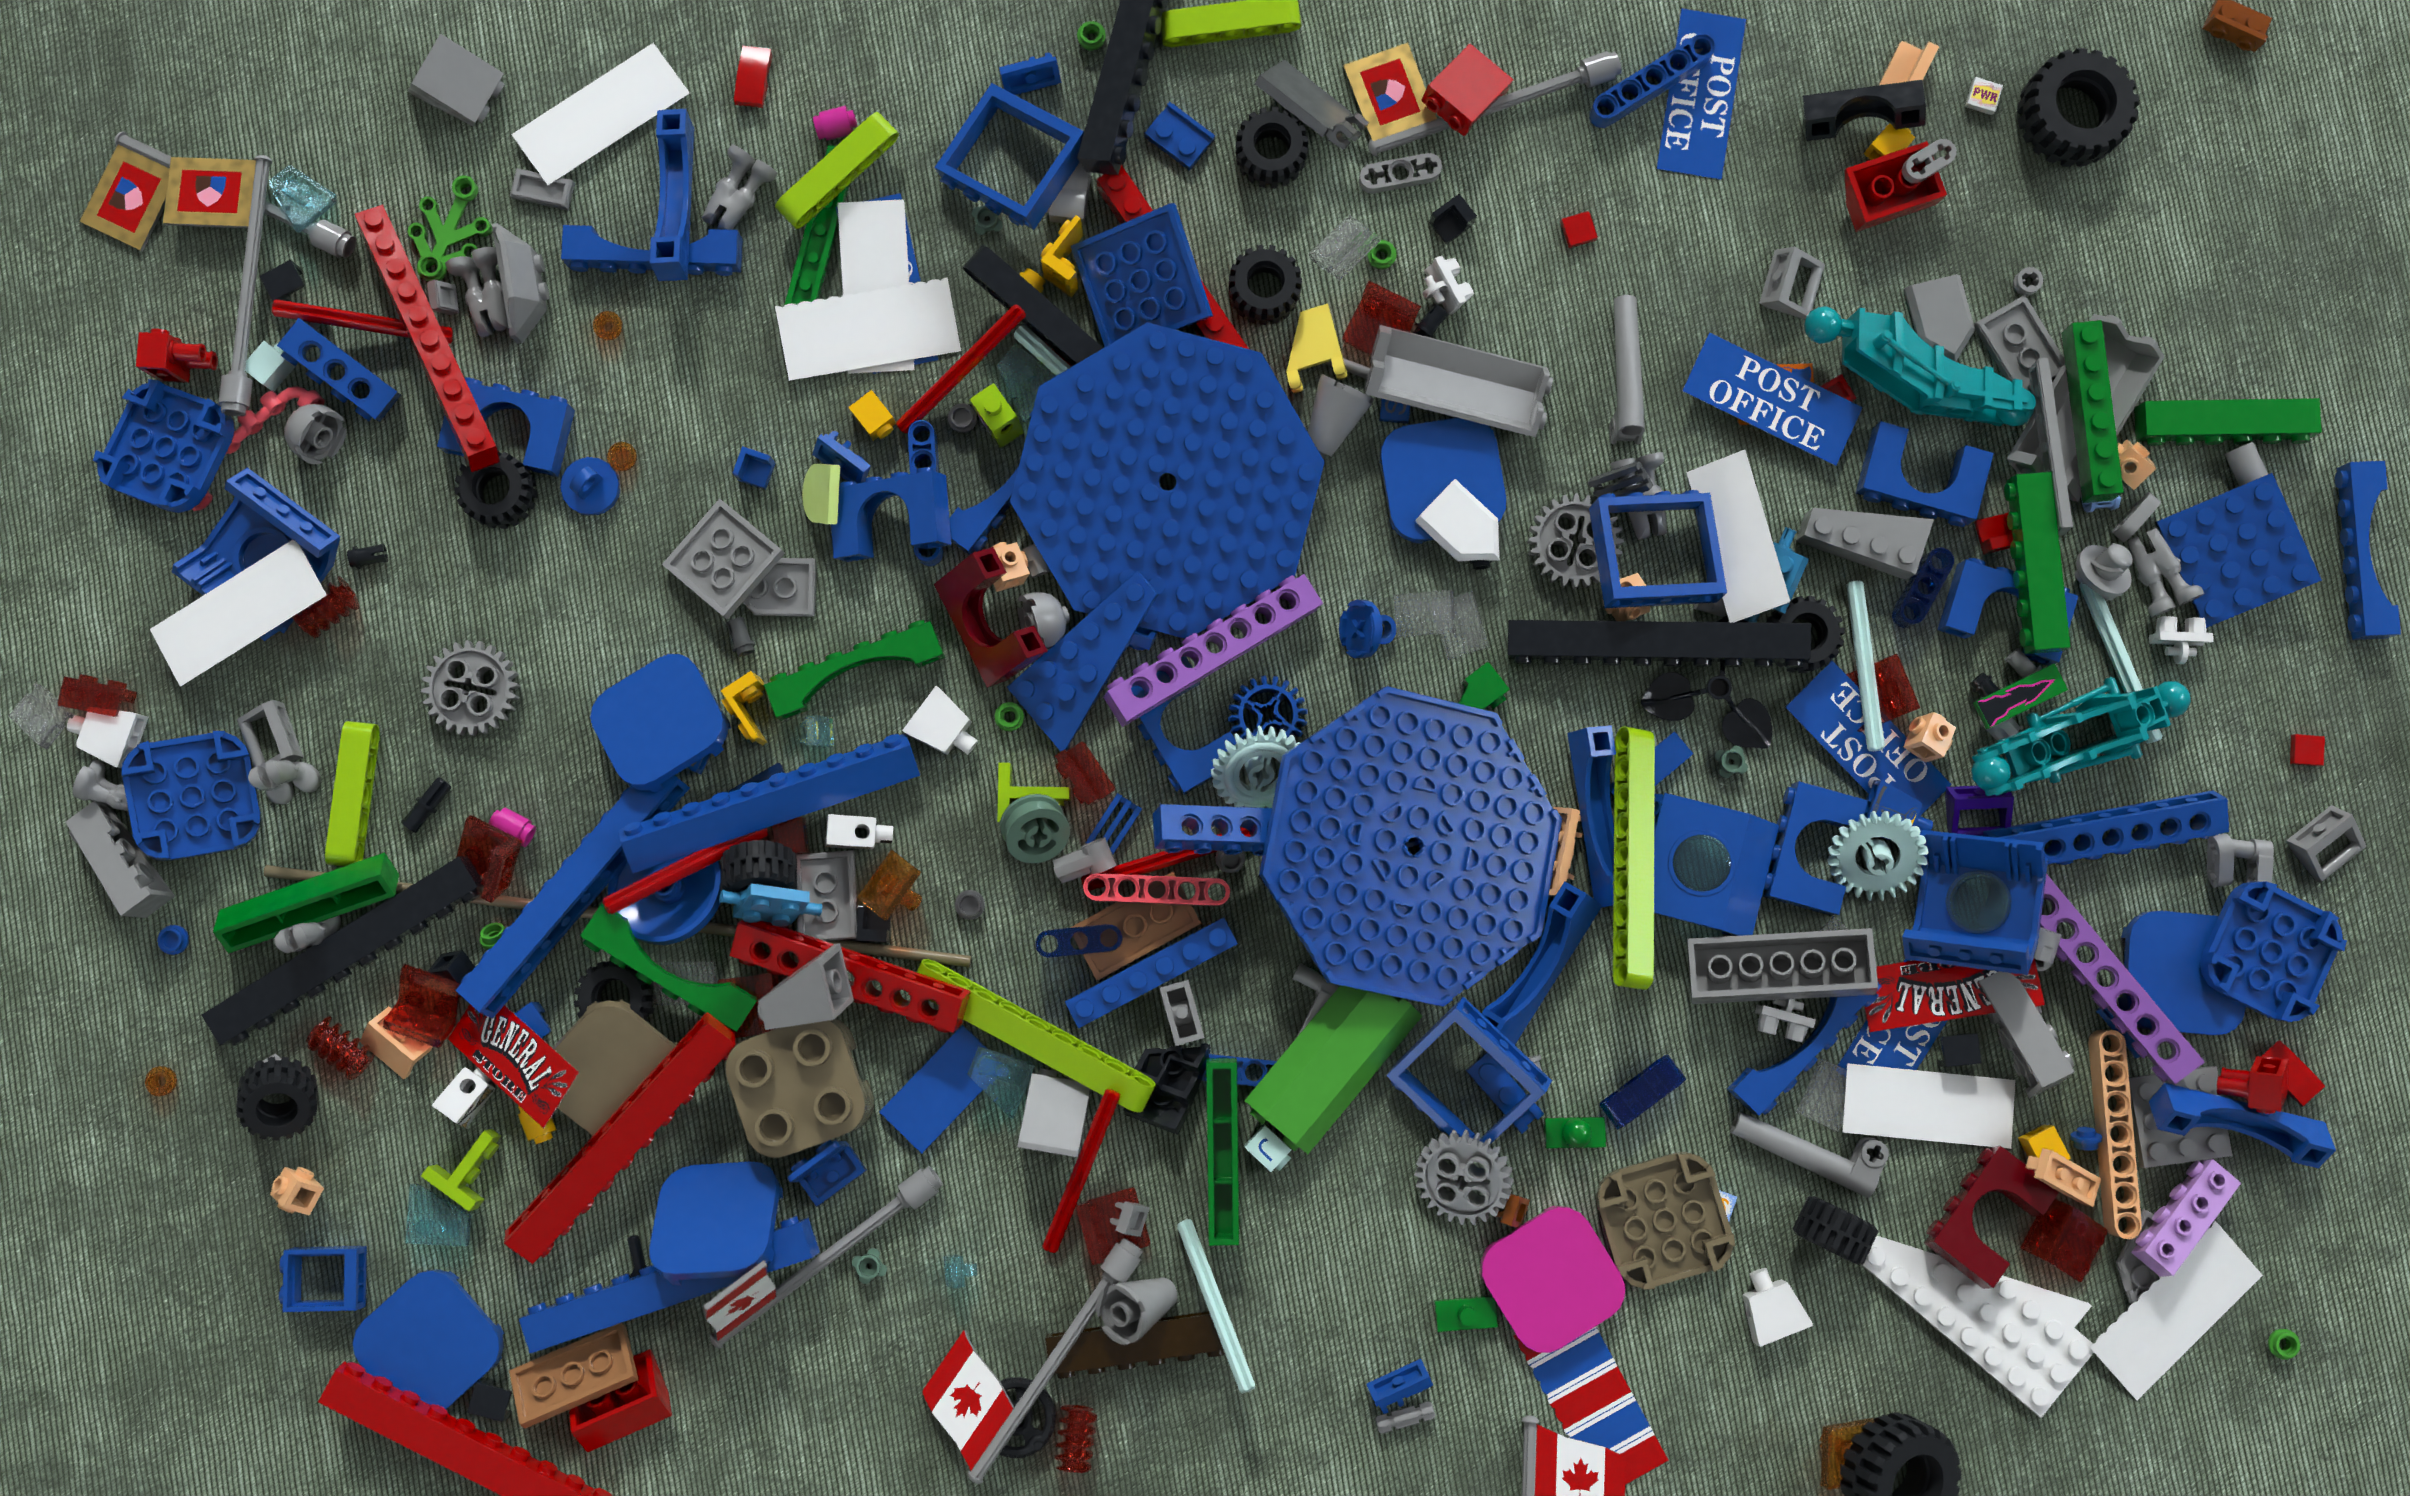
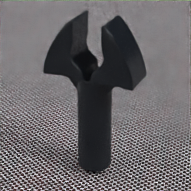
M632 1235L627 1239L634 1270L629 1275L630 1278L640 1275L639 1270L647 1267L638 1235Z

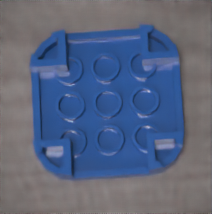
M148 379V383L140 385L133 391L128 388L122 396L128 403L104 452L95 451L93 461L97 463L98 475L100 476L99 481L121 494L169 512L181 513L191 510L200 504L207 494L232 442L235 431L232 417L222 413L221 406L207 398L206 400L167 386L159 380Z
M1452 418L1405 425L1394 429L1386 437L1380 450V463L1390 516L1389 522L1392 530H1395L1402 538L1411 541V543L1422 544L1423 541L1434 540L1415 520L1455 479L1498 518V523L1500 522L1506 510V493L1497 441L1493 430L1488 425L1461 418Z
M667 654L657 658L605 690L597 697L592 706L590 716L593 729L617 774L632 789L635 788L639 791L651 790L653 793L664 789L661 783L706 755L712 753L716 757L724 750L722 745L727 738L728 729H731L729 719L725 716L703 677V673L688 657L681 654Z
M213 731V733L150 743L146 741L138 744L137 747L128 753L122 764V778L132 835L136 845L146 856L158 861L179 860L235 850L246 846L256 837L260 828V810L256 789L248 780L252 767L245 744L236 736L225 731Z
M2261 881L2243 883L2234 888L2227 897L2204 947L2200 960L2201 974L2204 980L2216 992L2270 1019L2293 1022L2300 1021L2308 1015H2313L2319 1007L2315 1001L2338 951L2345 950L2347 940H2343L2342 930L2337 922L2339 918L2331 911H2323L2277 888V884Z
M2171 911L2142 912L2134 917L2127 927L2123 928L2121 938L2125 939V968L2179 1032L2222 1035L2236 1029L2243 1020L2246 1006L2216 992L2207 985L2201 974L2200 960L2202 952L2219 916ZM2124 993L2122 997H2118L2119 1009H2123V1011L2128 1010L2132 1004L2131 998ZM2143 1017L2137 1022V1027L2151 1030L2152 1024L2147 1018Z
M750 1161L691 1165L682 1167L672 1173L663 1183L659 1193L649 1247L650 1260L657 1272L667 1279L670 1284L682 1286L684 1279L741 1278L763 1260L766 1263H772L775 1255L772 1242L778 1201L783 1198V1188L772 1169L763 1163Z
M434 1269L420 1272L410 1278L364 1319L356 1329L353 1339V1350L359 1364L365 1368L367 1373L374 1377H385L393 1383L392 1386L402 1391H412L419 1395L420 1400L429 1405L436 1404L448 1410L492 1368L496 1367L503 1358V1334L505 1333L499 1324L495 1325L460 1285L457 1281L459 1277L451 1271L446 1272Z

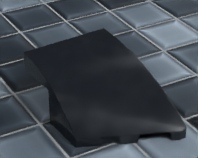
M1203 1043L1201 1047L1182 1048L1181 1046H1170L1167 1049H1145L1134 1069L1150 1077L1156 1085L1143 1112H1133L1124 1108L1125 1115L1178 1135L1199 1089L1206 1068V1061L1209 1058L1210 1045Z

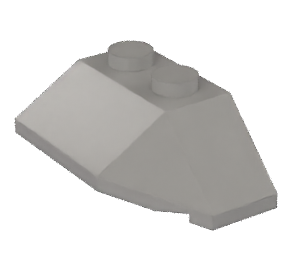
M498 223L491 224L509 336L517 344L523 343L547 311L546 300H549V290L547 284L542 282L541 272H545L544 261L541 254L538 255L529 244Z

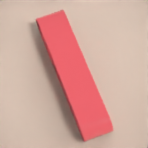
M1092 874L1086 878L1083 884L1085 895L1096 902L1221 906L1227 902L1230 896L1229 885L1219 878ZM1093 880H1102L1106 887L1104 893L1100 896L1090 894L1089 884ZM1127 880L1133 882L1136 887L1135 893L1130 897L1121 896L1118 890L1119 885ZM1153 882L1164 884L1166 891L1161 898H1153L1149 895L1148 889ZM1183 883L1192 884L1196 891L1193 898L1188 900L1182 899L1178 894L1180 885ZM1213 884L1223 886L1225 889L1224 898L1219 901L1212 900L1208 895L1210 886Z

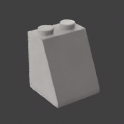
M440 33L407 92L473 126L477 120L482 123L491 108L486 106L491 96L497 98L505 83L500 81L504 73Z
M840 943L832 945L780 982L758 1001V1015L764 1022L765 1030L834 1020L854 1001Z
M1040 1068L1039 1073H1032L1017 1147L1078 1157L1082 1146L1091 1089L1070 1077H1058L1056 1070Z

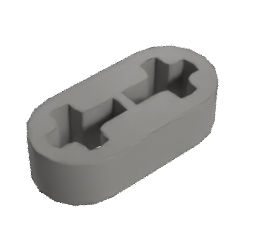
M1939 139L1913 154L1902 166L1903 177L1910 183H1919L1944 169L1956 157L1957 150L1955 145L1948 139ZM1938 150H1945L1947 152L1945 157L1942 156L1936 160L1932 158ZM1925 162L1926 166L1920 172H1912L1911 168L1914 165L1917 166Z
M2148 492L2117 524L2112 533L2122 542L2127 541L2158 508L2161 501Z
M2228 834L2215 835L2208 838L2206 869L2208 880L2214 888L2233 883L2234 845Z

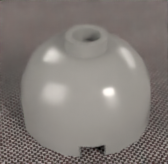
M307 404L299 407L288 418L284 428V437L289 449L295 455L309 464H321L323 462L320 459L326 456L332 458L342 447L346 437V428L343 427L342 422L345 420L340 414L327 406Z
M1044 592L1027 593L1018 598V602L1023 601V607L1017 609L1020 628L1024 629L1034 625L1046 649L1051 648L1064 636L1066 623L1070 621L1066 606H1061L1058 599Z

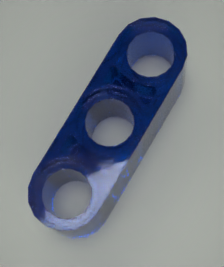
M1943 547L1936 548L1921 558L1917 573L1910 578L1892 612V619L1899 627L1909 628L1926 617L1954 565V556L1948 549ZM1933 556L1939 558L1942 562L1941 569L1933 566ZM1919 581L1924 582L1927 585V595L1922 594L1919 591ZM1905 606L1910 607L1914 611L1913 620L1905 616Z
M1109 924L1055 929L1040 933L1036 938L1035 946L1040 955L1048 958L1106 953L1120 948L1123 943V935L1118 927ZM1113 930L1117 933L1118 941L1114 946L1106 947L1102 944L1101 935L1104 931ZM1076 933H1084L1087 936L1088 944L1084 949L1076 950L1072 946L1071 939ZM1049 935L1054 936L1058 942V947L1051 953L1045 952L1041 946L1042 940Z
M1666 1054L1600 1102L1599 1106L1618 1130L1680 1086L1686 1078L1669 1054Z

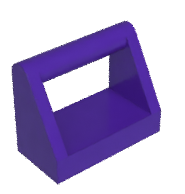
M1978 786L1946 787L1945 803L1948 833L1984 836L1983 831L2011 827L2014 796L2011 792L1998 796H1986L1985 791ZM1999 808L2000 826L1958 828L1960 810Z

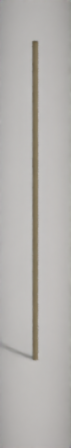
M266 865L263 872L265 877L304 881L326 873ZM398 882L396 894L413 884ZM479 892L480 896L469 903L522 910L533 899ZM588 907L580 917L591 919L598 908ZM708 922L698 933L734 937L737 926ZM853 940L829 942L832 944L840 943L841 947L861 954L915 961L930 959L940 964L969 968L971 965V956Z

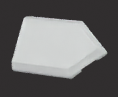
M1456 479L1415 520L1457 562L1500 560L1498 518Z

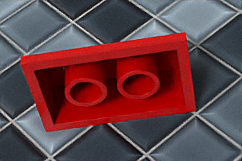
M1928 141L1844 170L1846 207L1856 232L1935 206L1947 196L1939 172L1919 183H1910L1903 177L1902 166L1904 162L1913 154L1929 145ZM1923 162L1917 166L1914 165L1911 170L1913 173L1920 172L1926 164Z
M651 1349L633 1356L639 1380L569 1410L571 1433L587 1453L672 1416L669 1392Z

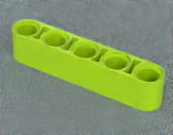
M1244 0L1167 10L1161 16L1162 41L1166 47H1180L1290 33L1302 27L1298 0Z
M879 112L873 113L786 191L776 202L775 208L795 229L803 227L896 142L899 133Z
M346 721L342 727L325 848V861L327 865L344 867L363 860L380 738V729L377 724Z

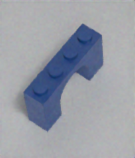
M465 377V381L484 421L492 414L504 409H516L526 414L530 423V437L523 466L532 472L559 477L575 410L567 403V400L552 395L549 399L540 398L538 393L524 389L521 390V393L512 392L510 387L493 383L492 387L484 386L482 381ZM444 416L437 447L445 453L464 457L446 416Z
M1882 421L1872 428L1856 494L1863 495V499L1869 502L1880 503L1884 501L1891 503V507L1897 510L1908 511L1912 509L1919 511V514L1925 518L1936 519L1941 517L1948 519L1949 524L1958 527H1964L1977 520L1994 453L1965 445L1956 452L1951 475L1945 489L1938 493H1924L1909 485L1901 470V458L1909 429Z
M919 468L917 473L914 474L896 472L892 473L891 478L887 479L868 477L865 478L864 483L859 484L854 481L839 483L838 523L831 524L834 559L852 562L874 558L872 539L873 516L879 505L893 496H899L907 506L912 546L930 549L951 545L946 475L935 472L934 468Z
M1968 558V560L1966 559L1957 564L1937 630L1963 639L1973 636L1983 605L1992 593L2006 592L2019 598L2018 588H2015L2013 582L2014 571L2004 567H1996L1994 569L1985 566L1986 562L1977 558ZM2064 587L2069 628L2079 596L2069 593L2070 589ZM2062 651L2025 655L2031 661L2049 666L2059 663Z
M1186 656L1181 657V662L1185 667L1193 668ZM1156 672L1159 681L1163 683L1170 682V677L1166 672ZM1200 681L1139 717L1141 724L1137 726L1145 741L1151 739L1157 748L1152 752L1160 766L1166 764L1170 770L1171 775L1167 776L1174 790L1177 792L1181 789L1184 795L1213 778L1211 775V769L1214 768L1213 759H1220L1217 750L1222 749L1228 752L1225 740H1228L1233 745L1237 744L1231 731L1196 750L1177 748L1165 738L1160 725L1164 709L1171 701L1200 685ZM1131 687L1134 696L1138 698L1145 697V691L1142 687Z
M1800 781L1792 783L1791 787H1787L1783 797V804H1786L1784 816L1780 815L1777 821L1779 835L1774 846L1771 858L1772 863L1767 874L1763 897L1830 916L1839 915L1846 886L1822 880L1806 873L1797 861L1795 843L1801 830L1812 822H1822L1837 827L1849 828L1848 820L1853 819L1858 822L1859 815L1865 814L1868 800Z

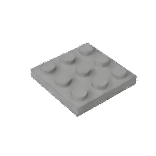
M719 499L662 565L725 619H728L782 558L785 552L724 501Z
M2217 1066L2197 1068L2178 1083L2172 1085L2217 1095ZM2155 1074L2129 1077L2133 1130L2140 1168L2233 1156L2228 1129L2196 1127L2191 1128L2185 1136L2158 1130L2148 1101L2164 1083Z

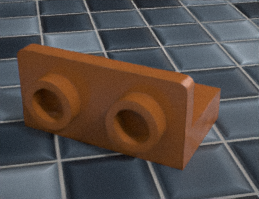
M2215 0L2202 29L2210 32L2216 38L2226 39L2235 43L2242 50L2255 52L2266 42L2268 36L2265 34L2272 18L2233 0Z

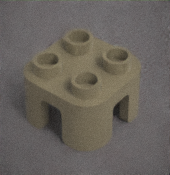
M835 1018L834 1020L777 1028L746 1039L732 1049L726 1061V1077L747 1139L758 1153L772 1158L784 1157L855 1131L869 1120L874 1108V1096L868 1080L861 1081L851 1053L852 1050L857 1049L852 1032L845 1023Z

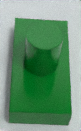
M1492 1295L1434 1300L1437 1332L1498 1327L1496 1302Z

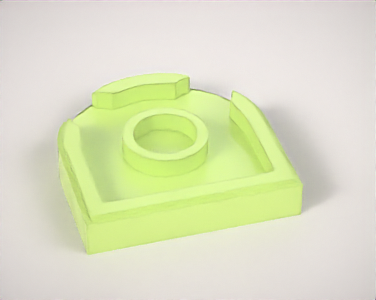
M817 463L813 464L806 473L802 491L803 507L808 519L814 523H838L840 465Z

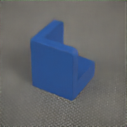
M742 446L733 475L738 481L766 490L776 463L770 455Z
M530 1002L514 1013L542 1039L552 1031L541 1015L546 1011L539 1002Z

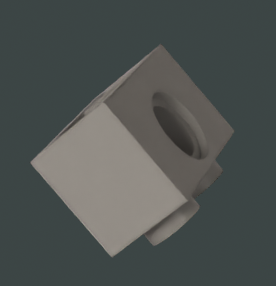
M1189 980L1160 987L1175 1046L1205 1038Z

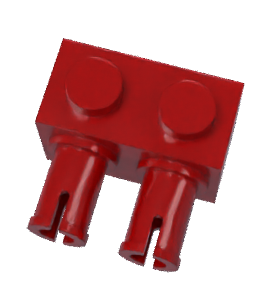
M151 329L150 333L139 332L136 367L160 382L189 383L191 368L216 370L218 357L216 352H206L204 344L182 343L180 338L173 337L169 331L164 329Z
M2256 1056L2250 1071L2222 1067L2221 1076H2218L2217 1095L2246 1097L2248 1108H2254L2259 1113L2273 1114L2276 1111H2281L2288 1094L2289 1059Z

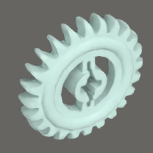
M1258 726L1256 736H1253L1250 730L1246 728V739L1243 740L1235 733L1236 745L1225 740L1228 752L1222 749L1217 750L1220 759H1213L1214 768L1211 769V775L1214 779L1212 783L1217 789L1218 796L1224 797L1226 804L1234 803V807L1264 808V806L1272 808L1277 779L1272 782L1275 772L1271 758L1273 757L1281 763L1282 755L1300 742L1296 743L1295 737L1292 734L1287 738L1283 729L1280 730L1276 737L1272 726H1270L1267 735H1264L1261 726ZM1243 764L1250 781L1249 786L1244 784L1239 778Z
M1876 811L1870 813V818L1860 814L1858 822L1853 819L1848 820L1850 827H1840L1839 832L1842 836H1833L1832 841L1835 845H1831L1828 848L1831 856L1828 857L1827 861L1832 866L1830 868L1831 875L1836 876L1837 884L1842 885L1844 883L1846 893H1849L1854 887V893L1857 898L1865 890L1869 901H1871L1874 892H1877L1880 900L1883 901L1886 890L1895 898V887L1897 886L1906 893L1905 881L1916 885L1917 882L1913 873L1923 876V869L1920 865L1926 866L1928 864L1926 857L1923 855H1927L1929 851L1924 845L1926 844L1925 837L1920 835V828L1912 826L1910 819L1901 821L1900 814H1894L1889 818L1888 811H1884L1880 817L1877 816ZM1873 837H1885L1898 845L1899 856L1895 863L1888 844L1880 839H1872ZM1860 845L1864 847L1863 856L1868 870L1863 869L1856 862L1855 854Z

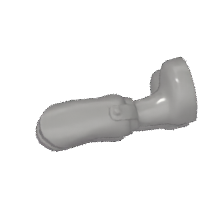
M731 144L727 152L732 160L730 174L716 183V189L702 216V221L712 226L718 220L724 208H726L727 210L718 224V229L732 230L746 211L754 206L755 191L763 183L773 181L778 174L772 167L757 159L755 161L750 154L734 144ZM751 169V174L747 182L745 183L744 187H742L740 190H737L739 187L738 184L745 176V174Z
M494 247L478 248L471 252L472 258L466 256L455 257L447 260L445 263L447 271L452 275L461 276L467 285L468 290L465 294V301L481 338L492 335L494 328L497 331L508 329L502 285L496 280L498 260L496 248ZM479 269L483 276L484 289L480 284Z
M1663 452L1610 463L1611 470L1640 461L1653 483L1652 488L1643 492V494L1654 495L1662 492V489L1655 484V469L1664 462ZM1635 472L1621 476L1620 479L1635 476ZM1637 483L1626 486L1625 488L1636 485ZM1665 510L1628 512L1638 540L1648 538L1650 535L1648 517L1655 536L1667 534Z
M2157 528L2146 532L2149 544L2154 550L2150 554L2146 553L2145 550L2147 549L2141 543L2138 536L2127 540L2133 561L2139 573L2138 580L2143 585L2149 586L2152 593V604L2148 607L2151 618L2176 608L2172 598L2168 595L2162 584L2161 575L2167 578L2179 606L2204 595L2202 587L2199 585L2191 586L2183 580L2179 574L2181 571V560L2174 556Z
M95 759L89 767L83 766L73 786L72 792L74 797L81 800L106 803L113 809L128 811L124 784L115 785L106 780V768L102 761Z
M270 760L265 763L266 768L256 766L250 770L248 780L253 787L266 791L268 799L280 805L287 804L292 800L294 794L292 782L296 788L306 793L316 791L321 783L319 771L313 765L299 761Z
M340 915L319 923H300L285 928L276 935L275 946L284 953H290L294 951L300 952L319 945L325 938L340 930Z

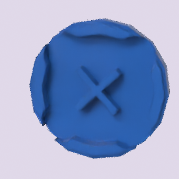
M586 457L576 460L567 467L561 478L560 489L564 501L572 510L581 515H600L611 509L618 500L620 480L618 474L609 463L599 458Z
M1357 599L1351 601L1347 605L1350 606L1348 610L1343 611L1340 617L1339 637L1341 644L1346 646L1348 650L1346 653L1355 659L1371 657L1377 651L1380 644L1390 643L1396 635L1394 620L1390 616L1380 615L1375 604L1368 600ZM1382 623H1383L1384 628H1385L1383 636H1382V632H1383Z

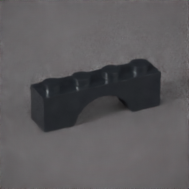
M1922 80L1803 96L1806 141L1836 138L1839 130L1846 123L1861 117L1881 118L1889 122L1895 130L1926 126V103Z

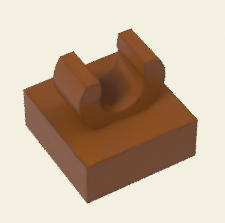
M1511 1194L1509 1199H1506L1505 1209L1499 1211L1496 1217L1502 1218L1501 1223L1518 1228L1523 1224L1530 1199Z

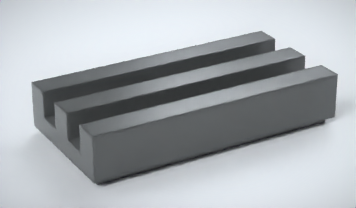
M1640 461L1597 475L1588 481L1589 487H1594L1595 489L1593 492L1595 497L1640 481L1643 482L1611 494L1620 497L1635 492L1643 493L1650 490L1653 483ZM1635 471L1638 472V474L1635 476L1621 479L1615 483L1606 485L1604 487L1602 486V483H1605L1607 481L1619 478L1621 476L1633 473Z

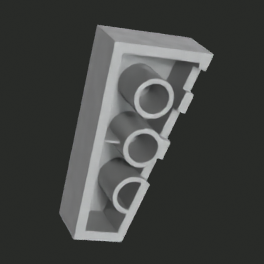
M1812 508L1804 514L1796 542L1907 580L1917 573L1934 519Z
M93 801L65 822L70 829L69 835L80 846L120 916L147 918L175 897L147 856L138 848L134 838L109 805Z
M1999 971L1979 981L1980 986L1996 1012L1987 1014L1992 1024L1998 1023L2000 1027L1998 1029V1038L2003 1048L2009 1051L2012 1050L2014 1054V1064L2012 1065L2018 1076L2022 1075L2026 1078L2029 1087L2025 1088L2029 1099L2062 1083L2075 1072L2072 1068L2074 1067L2072 1058L2066 1051H2062L2057 1043L2058 1037L2054 1028L2050 1024L2046 1025L2040 1015L2042 1013L2041 1007L2034 1005L2019 979L2012 973Z

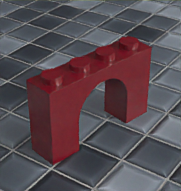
M994 547L970 554L934 584L987 688L1008 681L1047 652L1034 625L1015 631L1005 639L996 636L989 628L983 613L984 594L993 583L1007 573Z
M2002 1146L1986 1148L1981 1152L1976 1160L1979 1165L1973 1173H1967L1960 1183L1962 1189L1957 1196L1953 1195L1943 1207V1210L1946 1212L1940 1221L1937 1219L1930 1225L1926 1232L1929 1236L1924 1244L1982 1289L1994 1288L2010 1263L1984 1244L1977 1236L1973 1227L1972 1213L1978 1199L1989 1191L1997 1192L2009 1198L2032 1217L2044 1215L2059 1194V1191L2034 1178V1171L2025 1168L2026 1165Z

